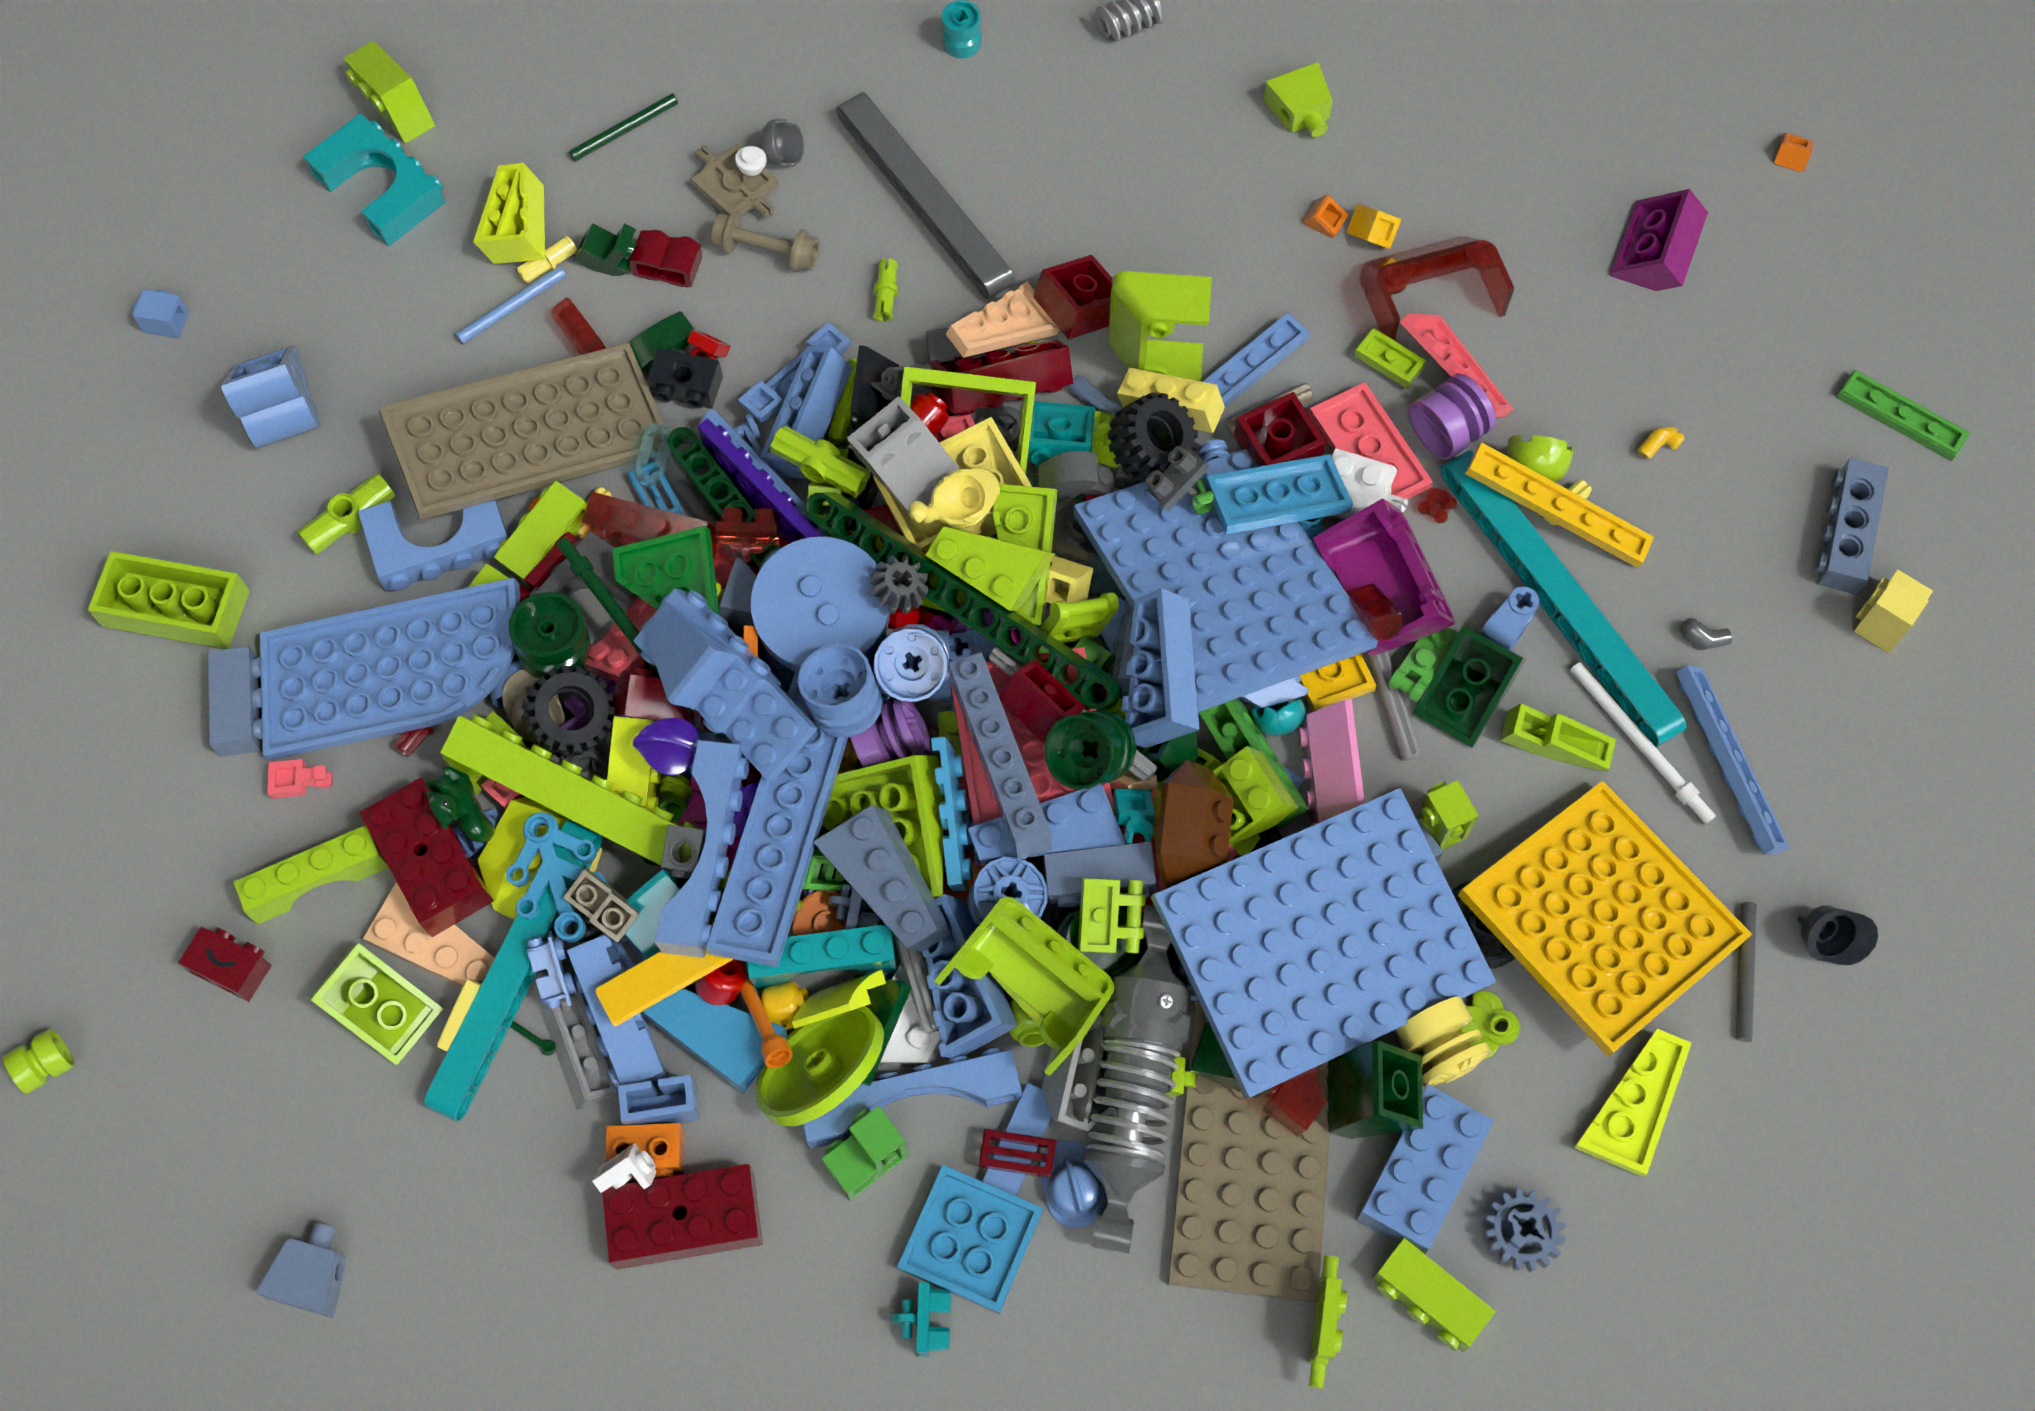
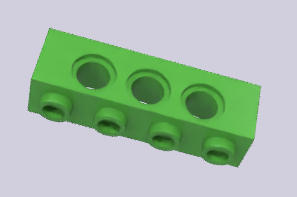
M1240 698L1199 712L1227 760L1248 746L1261 751L1298 807V809L1277 823L1275 827L1282 829L1309 810Z

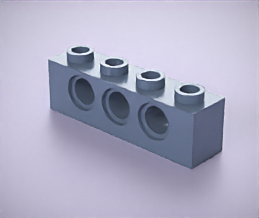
M1849 458L1842 469L1837 468L1832 480V487L1836 488L1835 496L1830 498L1826 514L1831 516L1830 523L1826 524L1821 537V543L1825 544L1824 552L1820 553L1815 571L1820 572L1818 585L1858 595L1867 583L1889 467ZM1841 551L1846 552L1849 556L1842 554Z

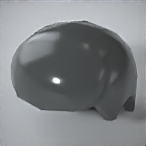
M774 119L763 127L760 145L766 154V159L772 165L795 166L801 161L804 143L797 124L787 123L786 119Z

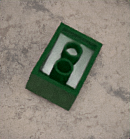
M1462 626L1413 715L1473 748L1511 687L1526 658L1469 627Z

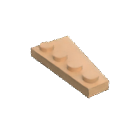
M1026 281L1016 291L1011 290L1004 294L999 301H992L985 305L984 309L980 312L974 311L950 325L946 335L962 357L965 358L1055 336L1060 329L1033 298L1035 290Z
M397 882L363 938L366 943L460 987H463L467 980L483 983L495 959L456 925L431 937L418 923Z

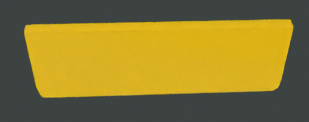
M707 950L705 958L666 954L660 951L595 989V993L615 1027L733 959L708 954Z

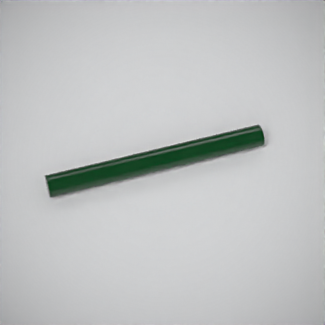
M671 93L569 151L571 158L576 162L678 104L677 98Z

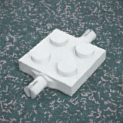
M1335 448L1332 459L1353 502L1351 512L1331 515L1330 517L1343 521L1382 498L1401 512L1406 510L1405 506L1408 505V499L1391 494V485L1398 471L1395 466Z

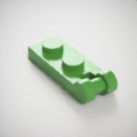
M1446 628L1419 639L1393 674L1388 686L1396 691L1401 689L1409 694V699L1418 703L1458 633L1450 628ZM1407 676H1408L1409 678L1415 680L1417 683H1415V682H1413L1412 680L1408 679Z

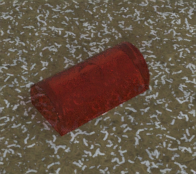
M566 297L553 308L551 317L579 355L606 349L601 339L570 298Z
M1372 583L1346 591L1358 618L1365 624L1367 630L1375 639L1386 641L1399 633L1402 627V613L1375 584Z

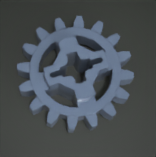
M1521 1188L1516 1189L1513 1192V1199L1507 1193L1502 1194L1499 1197L1502 1205L1493 1202L1489 1207L1495 1216H1486L1483 1221L1486 1225L1491 1226V1229L1483 1234L1484 1238L1493 1239L1494 1244L1488 1249L1489 1252L1493 1253L1498 1250L1501 1252L1500 1264H1504L1508 1260L1513 1261V1271H1518L1525 1264L1528 1272H1533L1536 1270V1262L1543 1268L1547 1267L1550 1264L1548 1256L1556 1259L1561 1254L1555 1245H1563L1566 1242V1238L1558 1234V1231L1566 1227V1222H1557L1555 1218L1561 1212L1560 1208L1550 1210L1547 1207L1550 1202L1548 1196L1541 1201L1536 1200V1190H1531L1527 1197H1524ZM1522 1206L1531 1208V1210L1520 1213L1516 1209L1511 1210V1208ZM1542 1219L1546 1222L1548 1234L1544 1231ZM1524 1223L1530 1227L1526 1237L1520 1234L1521 1226ZM1501 1226L1506 1230L1507 1242H1505L1502 1236ZM1523 1248H1530L1534 1252L1537 1250L1538 1253L1521 1254L1519 1253V1250Z

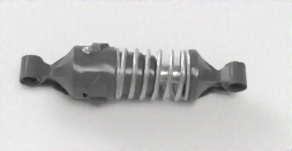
M1152 905L1145 906L1142 925L1147 951L1139 963L1112 979L1115 988L1114 993L1103 1008L1100 1028L1104 1031L1102 1048L1108 1051L1107 1060L1099 1063L1100 1067L1105 1069L1104 1078H1099L1096 1083L1099 1086L1106 1087L1104 1097L1096 1096L1093 1100L1097 1104L1108 1105L1111 1108L1117 1109L1116 1117L1100 1114L1090 1116L1095 1122L1115 1125L1113 1135L1092 1131L1087 1135L1090 1139L1112 1143V1146L1088 1145L1085 1148L1087 1151L1084 1152L1083 1162L1104 1186L1108 1204L1103 1214L1097 1213L1092 1247L1128 1254L1134 1219H1129L1127 1206L1135 1192L1164 1175L1165 1165L1163 1163L1166 1156L1160 1149L1150 1145L1162 1144L1169 1139L1164 1132L1153 1127H1162L1171 1122L1167 1114L1159 1110L1167 1109L1174 1104L1165 1093L1177 1086L1171 1078V1073L1179 1069L1174 1059L1181 1056L1180 1052H1182L1183 1044L1188 1041L1191 1018L1187 1013L1191 991L1170 967L1167 951L1172 942L1155 906ZM1146 1114L1160 1120H1146ZM1147 1133L1156 1137H1143V1134Z

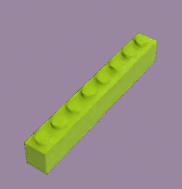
M473 714L472 718L458 716L440 753L659 865L662 864L668 824L682 826L671 820L674 815L673 813L656 805L651 810L641 805L643 798L627 790H624L622 795L611 790L610 788L613 783L594 774L592 779H589L580 774L583 769L582 767L565 759L560 764L550 759L552 752L536 744H533L531 749L520 744L521 736L506 729L499 733L490 728L493 722L477 714ZM685 821L682 826L695 829H702L699 826L692 824L688 821ZM686 843L680 848L679 856L684 863L688 862L693 855V849L689 843Z

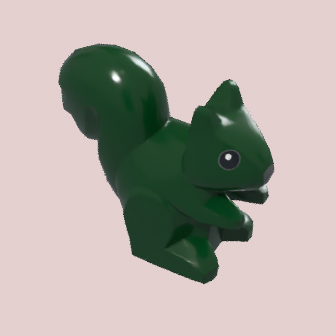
M448 765L443 767V776L438 780L429 779L427 782L428 788L432 790L427 792V797L430 799L429 805L442 829H446L452 820H458L461 830L471 840L482 843L490 841L494 836V828L488 817L482 813L481 805L474 795V788L469 775Z

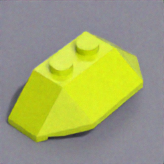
M528 797L511 800L494 830L493 838L487 842L478 858V864L485 885L494 899V902H492L494 911L515 920L518 914L516 911L518 900L525 896L543 862L540 851H538L528 868L530 880L523 887L513 886L506 878L507 869L515 864L526 843L523 835L524 823L531 815L539 812L552 815L559 824V830H561L566 821L571 820ZM540 826L537 829V836L545 835L547 826ZM517 870L513 874L514 881H518L523 877V870Z

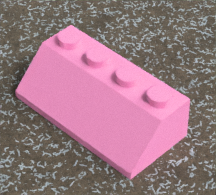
M1345 699L1307 714L1303 727L1298 728V741L1300 748L1305 747L1306 759H1302L1303 779H1309L1310 791H1306L1305 799L1306 805L1309 808L1308 812L1313 811L1314 823H1310L1309 827L1360 806L1365 803L1352 699Z

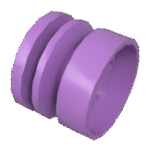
M1456 373L1445 382L1436 386L1435 391H1430L1411 403L1408 410L1410 423L1421 443L1429 452L1443 460L1451 459L1468 447L1469 442L1477 441L1482 435L1492 431L1496 424L1493 406L1484 390L1473 379L1460 373Z
M895 698L893 703L889 701L882 704L881 716H878L875 723L863 733L851 736L855 752L864 768L913 755L933 756L932 744L926 724L914 703L909 701H900Z

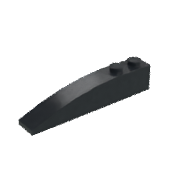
M859 345L851 402V414H853L852 430H849L848 437L892 402L882 396V392L872 387L871 382L882 381L881 375L887 368L900 367L899 364L862 345ZM849 444V459L852 460L854 463L867 469V467L857 458L851 445ZM870 472V478L861 495L855 498L843 491L842 496L863 510L870 509L879 490L873 478L874 475ZM852 517L849 521V529L855 531L856 522Z

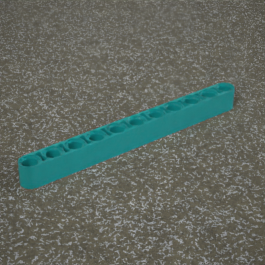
M1468 450L1440 467V474L1446 486L1525 587H1529L1537 593L1539 604L1615 702L1657 748L1685 731L1687 727L1686 721L1681 712L1514 501L1465 474L1474 452Z

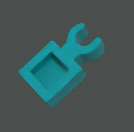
M1115 789L1113 795L1115 814L1118 825H1126L1125 841L1132 843L1134 833H1140L1144 836L1145 842H1151L1155 814L1150 789Z

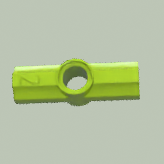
M787 426L779 428L770 445L771 453L799 467L801 473L809 480L819 484L825 481L855 498L861 495L870 478L869 470L841 456L838 448L823 439H818L815 442Z
M375 473L350 493H341L333 496L329 500L327 510L298 530L297 533L308 548L317 555L344 534H354L363 528L358 511L388 502L395 497V494L386 481ZM351 511L348 515L342 516L344 513Z

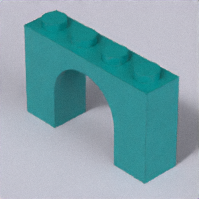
M361 113L303 156L311 174L330 192L354 174L366 168L383 167L396 173L392 186L361 210L368 228L388 247L445 204L441 193L443 186L433 174L427 175L422 165L414 156L408 157L405 155L403 148L394 138L389 140L375 120L370 122Z
M886 924L787 937L779 967L747 962L749 979L757 991H762L767 986L790 982L792 978L821 971L858 970L863 976L882 970L884 975L896 973L897 971L894 937L891 929Z

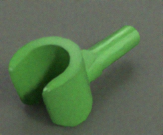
M1201 477L1195 483L1199 493L1193 495L1191 499L1193 509L1198 515L1213 510L1211 504L1214 497L1213 492L1205 489Z

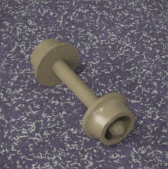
M733 212L731 215L718 214L713 227H711L712 244L722 247L724 252L728 254L734 251L738 241L790 254V268L792 271H798L799 268L813 269L817 258L820 256L818 253L819 239L807 235V231L803 229L799 230L794 242L741 229V215L737 212Z

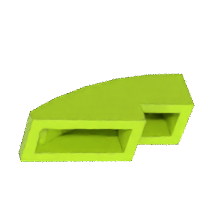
M1522 703L1508 710L1500 738L1502 742L1539 756L1601 771L1609 770L1616 743L1615 738L1562 714L1556 713L1553 716H1549Z

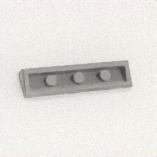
M571 965L563 967L565 973H574ZM547 970L539 972L532 982V988L550 1038L555 1043V1051L576 1109L589 1107L617 1095L618 1091L611 1080L606 1058L603 1057L596 1040L598 1036L595 1028L591 1025L584 1009L586 1004L582 993L579 994L577 990L576 993L572 994V1005L568 1006L566 998L560 999V1006L547 1009L546 1003L541 1002V996L535 979L547 975L548 972Z

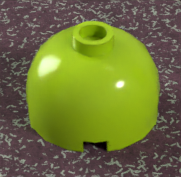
M1522 435L1511 436L1508 439L1507 457L1555 483L1561 480L1570 468L1574 446L1572 445L1567 448L1568 442L1540 435H1532L1529 441H1521Z

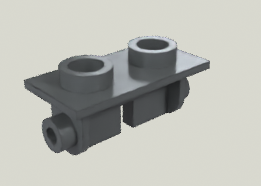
M928 364L910 366L914 368L934 370ZM904 366L887 368L881 375L882 381L871 382V386L882 392V396L887 400L893 401L898 396L901 398ZM913 384L911 398L916 394L925 395L926 392L936 395L937 391L927 385Z

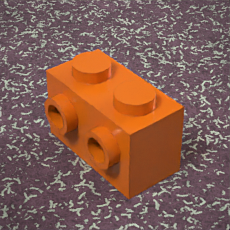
M680 1123L606 1126L605 1163L635 1143L641 1152L646 1151L653 1159L656 1170L654 1179L684 1174L685 1130ZM632 1176L627 1182H635L637 1180Z

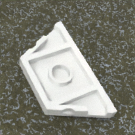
M920 951L927 975H929L926 957H923V953ZM901 962L892 980L904 981L908 984ZM911 992L908 995L880 1063L882 1065L897 1066L900 1063H906L910 1066L929 1064L941 1042L939 1031L930 1034L922 1031Z

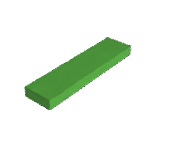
M1855 369L1836 397L1950 461H1953L1970 434L1969 431Z

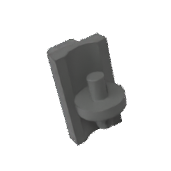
M1176 446L1169 454L1168 461L1171 464L1163 473L1159 470L1153 471L1145 479L1149 486L1147 491L1167 511H1170L1187 492L1191 496L1197 495L1199 492L1193 485L1210 468L1189 446L1185 449Z

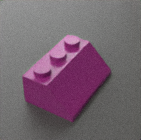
M1690 189L1636 201L1610 271L1612 277L1653 291L1683 286L1708 215V211Z

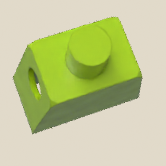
M1318 62L1266 81L1263 100L1290 132H1297L1308 128L1313 137H1319L1328 130V125L1325 121L1330 118L1332 97Z

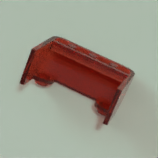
M1459 236L1369 260L1362 266L1359 277L1360 284L1381 333L1394 341L1401 318L1391 295L1401 293L1409 284L1469 268L1477 269L1499 317L1506 315L1515 289L1495 245L1489 241L1468 236Z

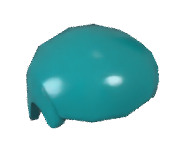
M1299 697L1295 698V701L1291 703L1284 701L1264 708L1256 707L1251 709L1254 722L1263 734L1274 737L1293 732L1303 722L1306 715L1305 707Z

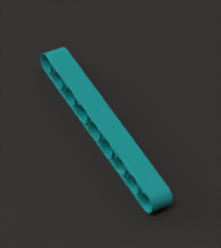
M568 820L560 830L579 840H590L597 847V851L601 847L603 836L577 822ZM554 844L558 858L582 869H590L593 861L589 863L581 862L573 851ZM584 846L580 850V855H589L591 846ZM564 877L567 890H569L575 881ZM548 883L538 902L540 912L536 918L526 920L517 914L424 1099L425 1108L456 1122H459L466 1115L537 972L533 973L529 956L526 952V947H528L527 940L541 936L542 941L548 940V932L551 930L553 931L554 938L557 935L554 924L559 917V912L550 883ZM526 903L523 906V913H530L534 907L533 903Z

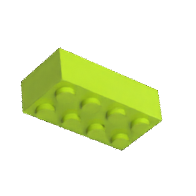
M110 551L88 611L102 627L229 649L250 590L238 573Z

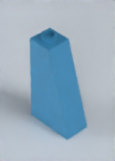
M685 989L675 992L641 1012L646 1020L742 1094L745 1093L765 1066L760 1053L763 1040L752 1015L728 1005H711L705 1002L698 994ZM771 1022L776 1035H780L782 1038L788 1036L782 1026Z

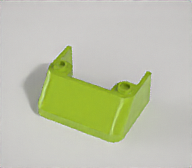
M1123 271L1113 276L1108 344L1128 369L1130 367L1201 381L1203 343L1149 340L1147 336L1156 339L1165 338L1174 332L1175 324L1209 326L1212 277Z
M1003 897L996 903L934 980L940 986L954 968L963 976L975 980L982 979L989 971L1045 1018L1040 1024V1034L1044 1042L1057 1051L1044 1070L1048 1076L1058 1068L1083 1040L1115 989L1112 979L1106 972L1022 903L1011 897Z

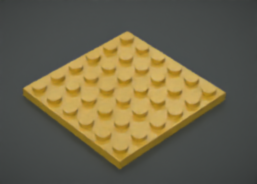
M1604 781L1593 787L1474 879L1458 894L1461 900L1607 1057H1610L1752 935Z

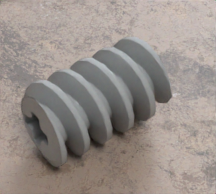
M1117 0L1116 3L1109 2L1106 8L1104 6L1098 7L1095 13L1102 36L1108 40L1109 35H1111L1115 41H1120V31L1126 37H1129L1131 35L1130 26L1139 33L1142 30L1141 22H1143L1146 28H1151L1152 17L1158 24L1163 21L1159 0Z

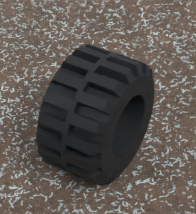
M1155 392L1149 393L1119 410L1115 414L1116 417L1111 420L1109 426L1112 430L1108 432V439L1112 441V444L1109 445V450L1114 452L1116 456L1113 459L1115 463L1123 466L1122 471L1126 475L1131 473L1132 479L1136 481L1143 479L1146 482L1145 479L1153 471L1159 470L1163 473L1171 464L1168 461L1169 454L1176 446H1180L1183 449L1189 446L1194 452L1197 450L1198 443L1194 439L1198 438V431L1193 429L1195 421L1193 417L1189 418L1187 415L1189 410L1185 406L1180 407L1178 405L1179 400L1174 397L1168 399V394L1164 393L1158 395ZM1147 428L1155 434L1159 449L1151 442Z
M561 666L559 670L552 669L544 676H541L526 694L527 697L522 704L524 714L521 718L522 723L527 725L525 730L527 736L532 735L536 740L533 744L543 746L552 752V755L558 753L559 757H568L572 754L577 756L587 750L589 751L606 736V732L613 723L610 721L611 717L615 713V707H611L610 704L613 701L611 693H606V683L604 681L599 683L595 679L597 674L592 671L587 674L583 672L584 668L576 666L574 669H569V666ZM561 693L577 697L583 703L586 710L585 724L578 730H565L559 727L552 720L549 713V702L552 697Z

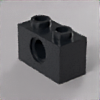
M658 348L647 377V383L652 396L660 401L670 402L672 400L685 403L692 408L705 407L712 409L723 375L719 360ZM685 379L689 380L685 383H679L680 381Z

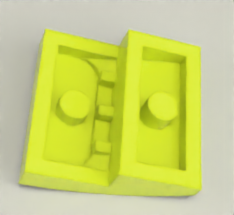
M879 970L816 992L797 1011L792 1021L794 1029L871 1004L867 989L886 984L883 971Z

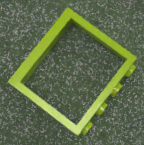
M904 366L901 399L909 408L913 384L1023 397L1016 460L1026 475L1036 382Z

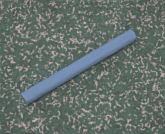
M558 266L455 333L456 337L462 344L469 341L565 278L564 270Z

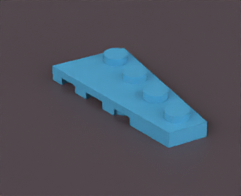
M946 737L931 738L932 750L937 751L940 755L942 766L935 769V776L940 794L945 795V801L940 802L939 812L942 827L944 830L948 829L949 832L948 836H943L947 883L954 892L968 890L967 880H972L973 872L970 858L966 859L965 845L970 844V836L968 834V824H963L962 811L967 810V796L965 789L960 790L959 778L965 775L964 760L962 755L958 756V753Z

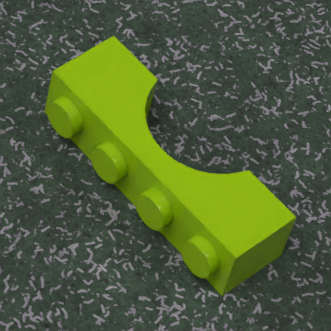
M364 825L236 880L234 885L244 912L258 925L291 911L293 903L311 889L335 881L349 880L358 882L389 867L367 826Z

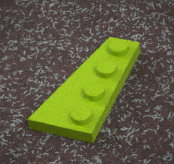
M999 484L1000 493L993 505V519L998 540L1051 553L1058 490ZM1050 563L1020 612L1015 611L1034 625L1044 624Z

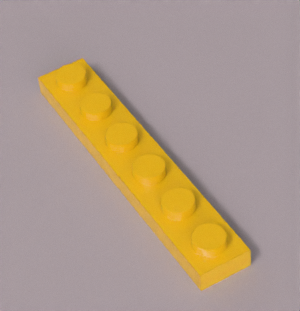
M1481 443L1476 448L1465 472L1466 475L1636 568L1644 563L1654 536L1484 443Z

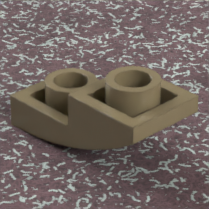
M588 868L582 871L563 897V899L589 917L590 923L617 943L640 915V912Z

